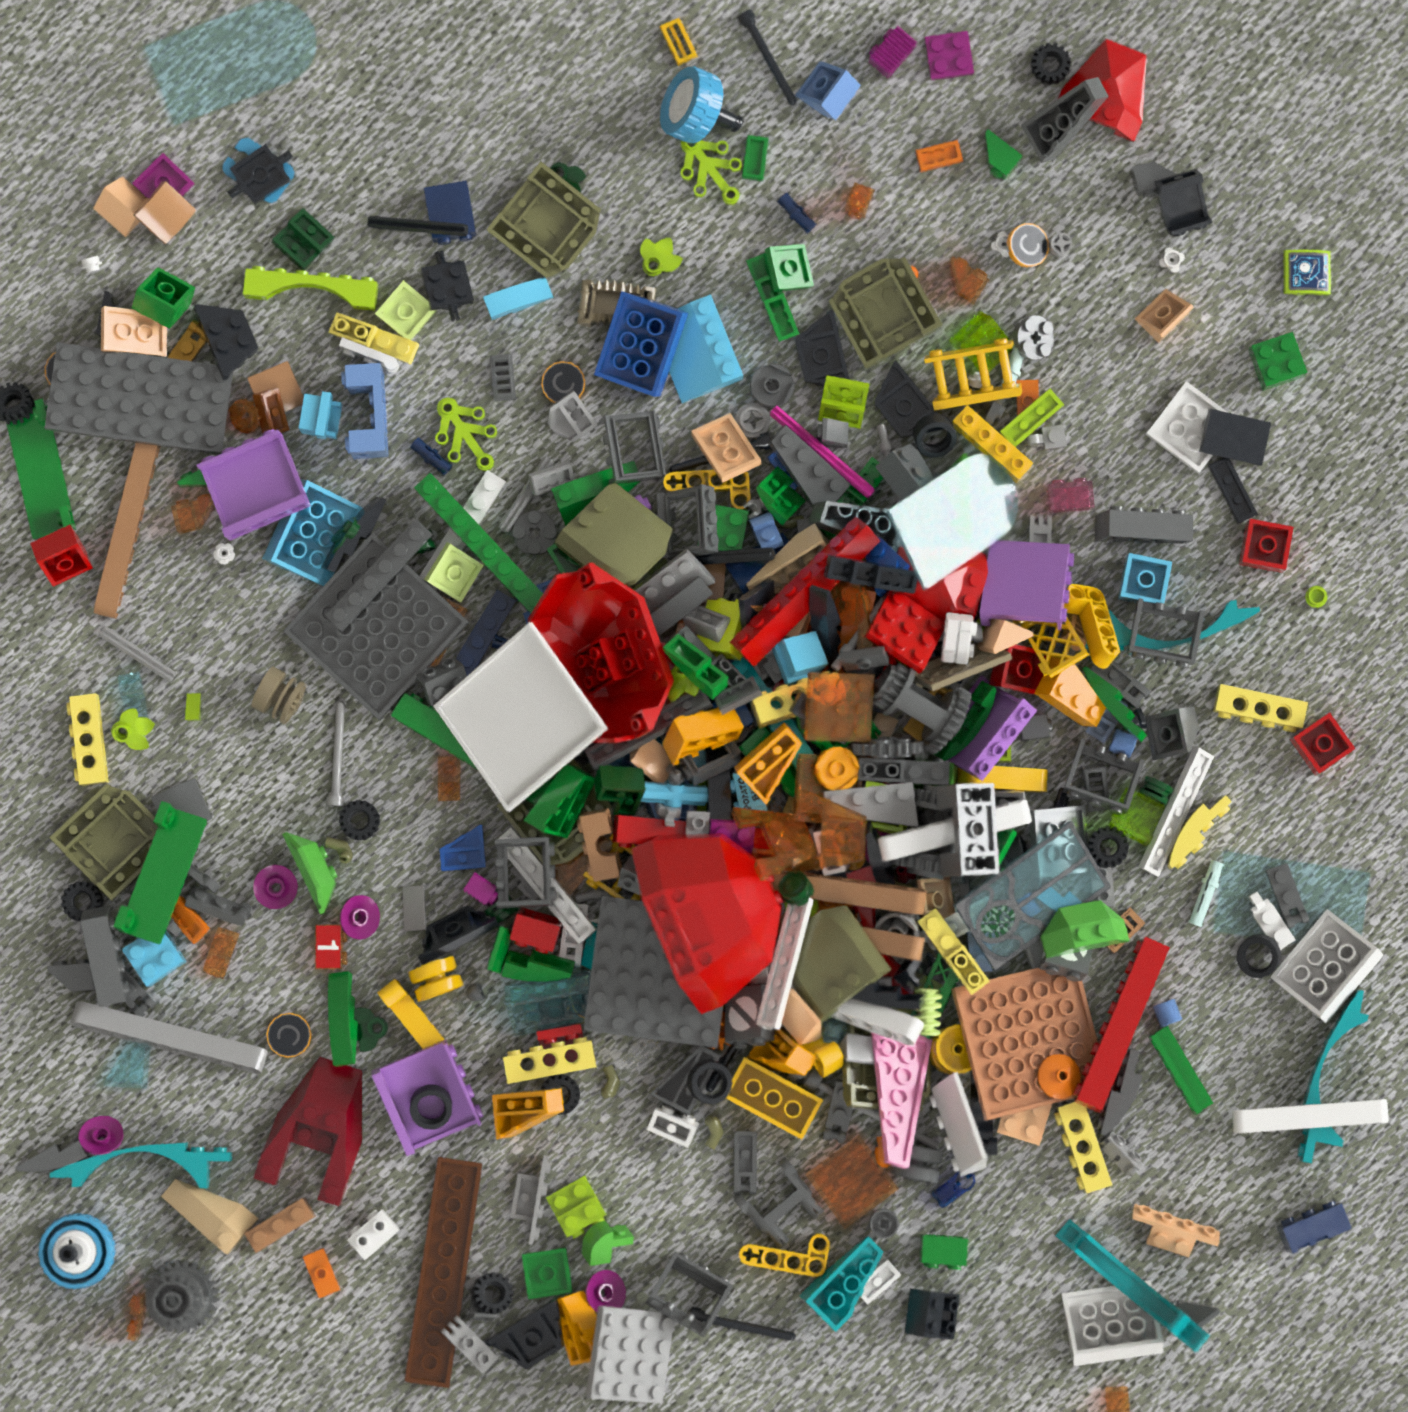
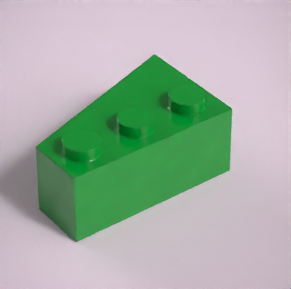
M566 764L524 821L542 832L568 838L594 785V777L576 766Z

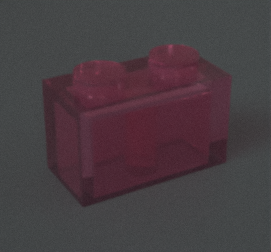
M1076 478L1070 483H1065L1064 480H1053L1046 487L1049 513L1093 510L1095 507L1092 481H1087L1086 478Z

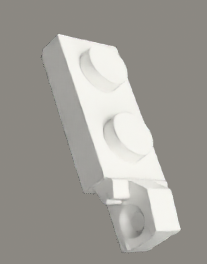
M1258 892L1248 896L1254 906L1250 909L1253 913V918L1262 932L1276 941L1280 950L1295 941L1292 933L1268 898L1263 901Z

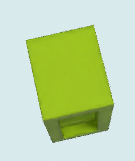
M187 693L186 721H201V693Z

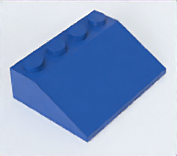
M621 291L594 375L653 397L661 396L688 312Z

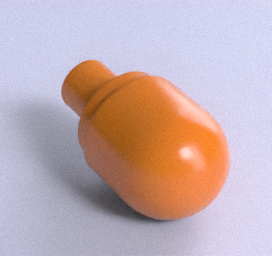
M882 1136L876 1137L878 1144L874 1151L876 1162L880 1167H889L891 1164L884 1161Z

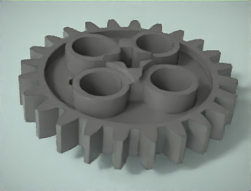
M883 736L879 737V739H864V742L852 743L851 752L854 755H865V757L879 759L910 757L911 754L924 752V741Z

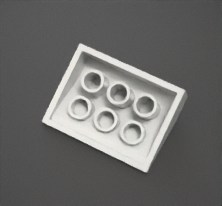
M1327 909L1270 978L1327 1024L1383 957V954L1376 946Z
M956 1072L934 1086L929 1099L932 1108H937L940 1115L936 1119L940 1130H945L947 1137L943 1139L947 1151L952 1150L954 1158L951 1159L954 1172L959 1171L960 1176H964L985 1169L987 1156L960 1078Z
M1149 1280V1281H1144V1282H1146L1149 1286H1151L1150 1280ZM1115 1286L1062 1293L1073 1366L1163 1353V1337L1160 1323Z

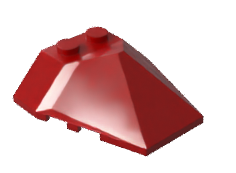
M1105 39L1061 89L1058 99L1083 81L1098 77L1109 97L1089 120L1115 130V135L1134 142L1143 120L1146 54Z
M967 547L898 548L897 554L910 565L909 569L919 572L915 594L901 593L944 622L946 621V613L972 615L974 619L988 575L986 554Z

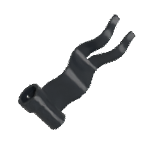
M971 1070V1113L985 1153L997 1155V1137H993V1119L984 1121Z

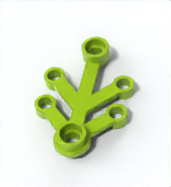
M701 140L696 142L695 146L690 147L687 142L681 141V148L686 153L684 167L680 172L681 178L685 181L693 178L692 164L694 155L700 162L697 184L694 186V195L698 198L706 195L707 189L705 184L708 173L723 192V202L727 205L736 204L739 200V191L734 187H730L716 168L730 169L732 172H738L742 167L741 160L738 158L726 160L707 157L702 151H716L719 155H725L729 150L728 143L723 140L717 143ZM725 145L726 150L720 151L718 146ZM733 162H738L739 167L732 168L731 164ZM685 170H689L691 172V175L689 177H685L683 175V172ZM702 187L704 189V192L702 194H698L696 192V189ZM733 192L735 196L730 199L727 197V193Z
M450 397L441 399L437 405V412L442 418L439 432L435 436L436 442L439 445H446L448 443L449 437L447 432L451 420L456 428L452 448L448 452L449 461L451 463H458L461 460L460 449L462 439H464L477 458V467L484 472L490 471L494 466L493 457L482 451L471 433L485 435L487 438L493 439L497 436V428L492 424L481 426L465 423L458 416H470L476 421H481L485 417V411L482 407L468 408L458 406L457 401ZM447 404L452 406L449 412L444 411V406ZM481 410L482 416L476 417L474 415L475 411ZM489 428H493L495 430V433L493 435L487 434V430ZM440 435L446 436L444 442L438 441ZM452 453L459 455L456 460L450 458ZM487 458L489 460L488 465H482L481 460Z

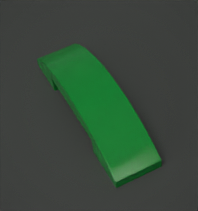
M984 681L980 682L971 695L972 698L970 700L974 704L966 714L961 728L953 739L947 742L946 746L942 747L941 751H938L937 754L934 753L936 757L946 761L962 751L975 738L988 718L996 695V688Z

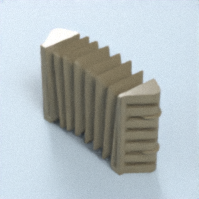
M606 279L603 285L599 280L596 284L592 280H582L577 324L591 327L594 322L597 326L601 322L605 326L608 322L610 325L621 291L656 301V288L644 286L640 290L639 285L633 288L631 282L626 287L623 280L617 284L615 279L611 284Z

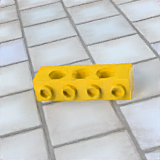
M968 405L952 421L953 427L1015 483L1033 465L1032 461Z

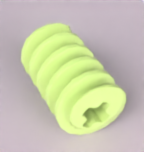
M916 988L914 991L918 994H924L925 1003L921 1009H913L919 1012L918 1015L913 1017L919 1019L924 1024L920 1035L940 1034V1031L934 1028L941 1025V1022L935 1019L941 1016V1013L935 1010L942 1007L941 1003L935 1001L942 998V995L936 992L939 989Z

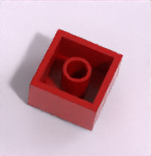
M1249 519L1246 522L1239 565L1283 573L1287 568L1294 527Z
M71 525L60 528L30 543L37 563L53 587L93 568L85 547Z
M1017 644L1004 649L1011 653L1012 660L992 668L989 684L994 687L1036 695L1034 693L1043 677V673L1038 666L1042 662L1035 650Z
M1330 712L1290 739L1315 776L1355 750V747Z
M521 907L516 915L510 940H513L515 945L527 947V945L536 947L535 950L541 953L553 952L563 924L555 916Z

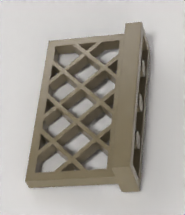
M971 642L970 644H974L973 658L969 657L968 664L941 661L940 654L930 658L925 669L920 674L916 672L913 683L921 688L926 687L934 691L1012 660L1011 653L1005 650L996 654L979 651L978 643Z

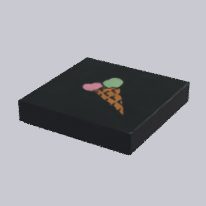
M767 578L738 598L741 630L775 597L774 580Z

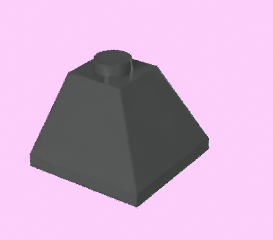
M1195 706L1178 708L1145 717L1153 760L1191 751L1199 730Z
M1186 1300L1171 1301L1173 1305L1182 1310L1200 1327L1221 1313L1218 1308L1211 1304Z

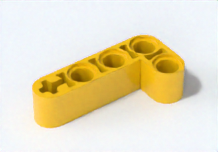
M714 470L671 472L663 480L665 491L671 492L685 489L683 484H676V488H671V485L667 484L671 482V479H675L678 483L683 482L682 477H686V488L692 487L689 484L690 479L697 477L701 480V484L714 487L715 492L730 491L731 507L747 510L749 508L735 504L734 500L738 496H743L747 502L751 500L749 475L747 472L740 474L745 477V482L740 485L734 483L733 478L723 482L720 486L713 485L711 479L714 476H718Z
M1071 584L1067 588L1069 590V603H1065L1064 608L1067 609V613L1079 615L1091 659L1097 667L1106 669L1117 657L1120 648L1104 594L1095 587Z
M994 766L984 780L981 781L958 768L957 784L994 783V790L1047 792L1048 770Z
M394 978L377 992L422 1049L445 1040L397 979Z
M821 1030L822 1037L819 1040L805 1043L804 1045L817 1056L813 1066L819 1075L824 1078L843 1067V1054L835 1041L829 1042Z
M816 1233L809 1240L807 1254L755 1244H745L739 1250V1258L746 1265L818 1277L825 1272L830 1245L828 1238L824 1234ZM821 1237L825 1240L826 1245L823 1249L816 1250L813 1247V1241ZM748 1248H751L752 1253L759 1254V1249L764 1250L761 1255L762 1263H757V1257H751L750 1260H746V1256L742 1255L743 1251L747 1252ZM769 1252H774L777 1254L778 1259L774 1264H767L765 1262V1255ZM791 1256L798 1257L800 1260L799 1266L796 1268L788 1267V1258ZM813 1260L820 1261L822 1264L821 1270L812 1272L809 1269L810 1262Z

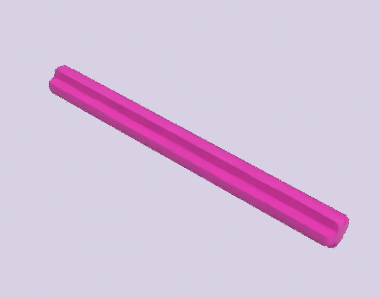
M775 406L771 410L770 416L782 426L787 425L862 495L869 498L874 493V487L780 407Z

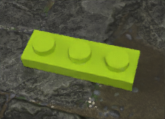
M1049 388L999 432L1016 447L1064 404Z

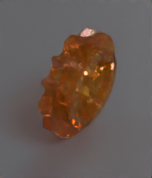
M247 398L236 400L231 405V422L242 433L254 432L260 426L259 420L262 417L258 415L259 408H255L254 401H248ZM248 412L249 417L246 419H242L241 417H243L244 414Z

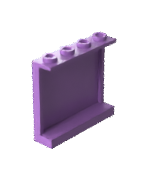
M268 430L262 434V437L247 439L242 442L241 446L226 448L222 451V454L215 457L208 456L202 459L201 463L197 464V468L203 474L223 525L224 537L229 541L311 506L283 434L278 430Z
M990 540L987 559L988 575L980 607L981 626H990L991 619L1055 622L1057 623L1058 630H1061L1062 622H1066L1067 609L1064 608L1065 603H1069L1067 585H1071L1072 572H1069V567L1074 565V553H1070V544Z
M980 676L969 692L972 695L981 681L988 684L990 682L985 677ZM995 687L996 695L991 711L978 734L962 751L946 760L949 763H954L956 767L981 781L984 780L1037 711L1024 698L1018 699ZM970 700L971 703L968 705L969 709L967 710V713L974 704L972 700Z
M446 1039L372 1070L373 1080L407 1156L414 1154L417 1148L476 1123L478 1126L482 1125L480 1119L484 1117L479 1104L474 1105L472 1097H475L472 1087L470 1084H465L463 1077H466L463 1066L462 1064L457 1065L454 1057H457L456 1050L453 1044L448 1045ZM428 1084L444 1088L452 1099V1115L449 1121L443 1127L435 1130L419 1127L410 1115L412 1095L417 1089ZM428 1095L419 1101L418 1111L423 1117L434 1119L442 1115L444 1103L439 1097Z

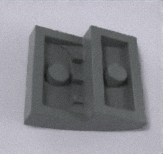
M195 778L151 797L157 811L161 801L170 803L174 809L205 818L207 821L213 819Z

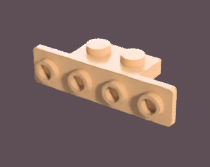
M1134 1204L1132 1219L1152 1225L1146 1241L1148 1245L1190 1257L1196 1240L1214 1246L1219 1244L1220 1231L1211 1226H1203L1189 1219H1181L1167 1212H1159L1146 1205Z

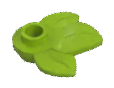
M648 238L643 241L640 247V254L644 259L642 263L643 271L648 276L655 277L662 272H673L682 263L683 258L681 256L672 254L673 243L671 238L662 239L656 244ZM655 262L658 266L656 269H650L649 264Z
M675 665L671 670L674 682L667 696L671 702L676 701L684 691L692 696H696L699 688L681 673Z
M131 708L125 710L121 714L120 720L114 723L111 734L116 741L125 742L131 749L145 750L149 748L145 735L152 731L155 723L149 718L138 717L137 709ZM119 728L126 729L127 733H120Z

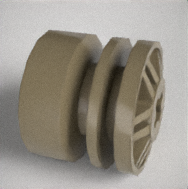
M272 666L258 686L251 707L264 714L271 707H274L272 718L277 719L281 714L279 722L287 724L299 709L307 684L300 681L295 687L297 679L294 677L285 684L286 673Z

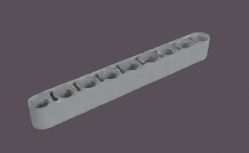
M82 1001L76 1002L70 1020L72 1026L255 1074L262 1073L268 1051L261 1047L102 1006L99 1007V1005Z

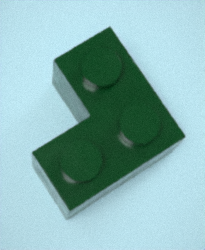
M599 765L594 777L596 800L611 801L613 815L634 816L645 793L643 768Z

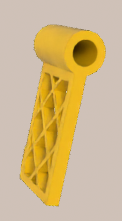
M1068 617L1065 624L1062 622V629L1070 630L1067 640L1058 638L1060 630L1057 628V623L1012 620L1015 625L1020 624L1022 628L1027 630L1035 624L1041 625L1039 635L1033 634L1034 636L1028 638L1042 662L1038 666L1044 676L1049 675L1052 678L1089 655ZM1046 626L1056 627L1053 637L1043 636ZM1042 640L1051 642L1048 651L1039 649ZM1056 643L1066 644L1063 654L1053 653ZM1071 645L1080 647L1081 652L1074 656L1068 655ZM1051 657L1061 658L1060 664L1051 670L1049 667Z

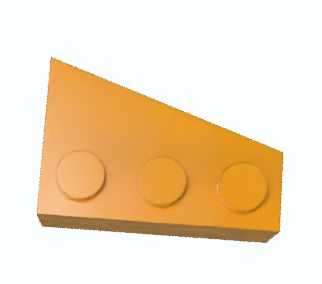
M1051 658L1049 663L1051 670L1060 664L1061 658ZM1075 664L1052 678L1049 675H1043L1034 693L1081 726L1097 727L1106 709Z
M718 707L711 711H699L694 715L676 717L662 745L674 766L679 764L680 758L690 754L693 758L698 756V751L711 747L713 750L737 740L744 726L735 709L724 715L721 714Z
M783 723L734 767L736 773L767 805L775 787L778 786L786 768L789 767L802 743L795 733Z
M780 1026L779 1030L774 1029V1041L765 1042L764 1046H754L746 1058L768 1070L805 1076L808 1070L813 1067L817 1056L804 1044L800 1045L788 1030Z
M562 1089L509 1092L492 1095L496 1140L516 1136L563 1112Z
M582 1290L557 1298L564 1346L571 1366L591 1362L597 1315L588 1304L586 1294Z

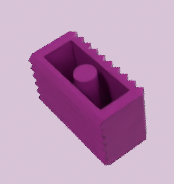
M896 26L894 30L890 28L883 36L884 41L881 45L876 44L868 53L870 55L868 62L887 79L913 52L918 43L899 26Z
M474 873L465 886L464 892L485 906L495 904L498 900L496 886L477 873Z

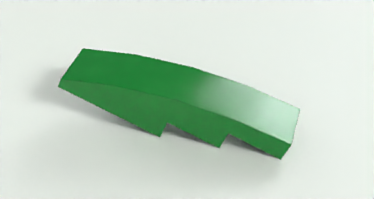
M766 253L746 260L778 341L780 342L798 335L799 331L782 291L774 292Z
M871 457L858 475L876 489L884 478L876 469L880 462ZM850 485L837 502L863 506L869 498H866ZM820 529L823 535L830 541L837 536Z
M1085 666L1083 671L1102 703L1129 733L1142 742L1147 735L1140 727L1131 722L1135 715L1120 702L1124 696L1118 689Z
M349 971L328 974V1021L334 1066L351 1065L356 1062L358 1022L354 1019L355 997L351 995L352 973Z

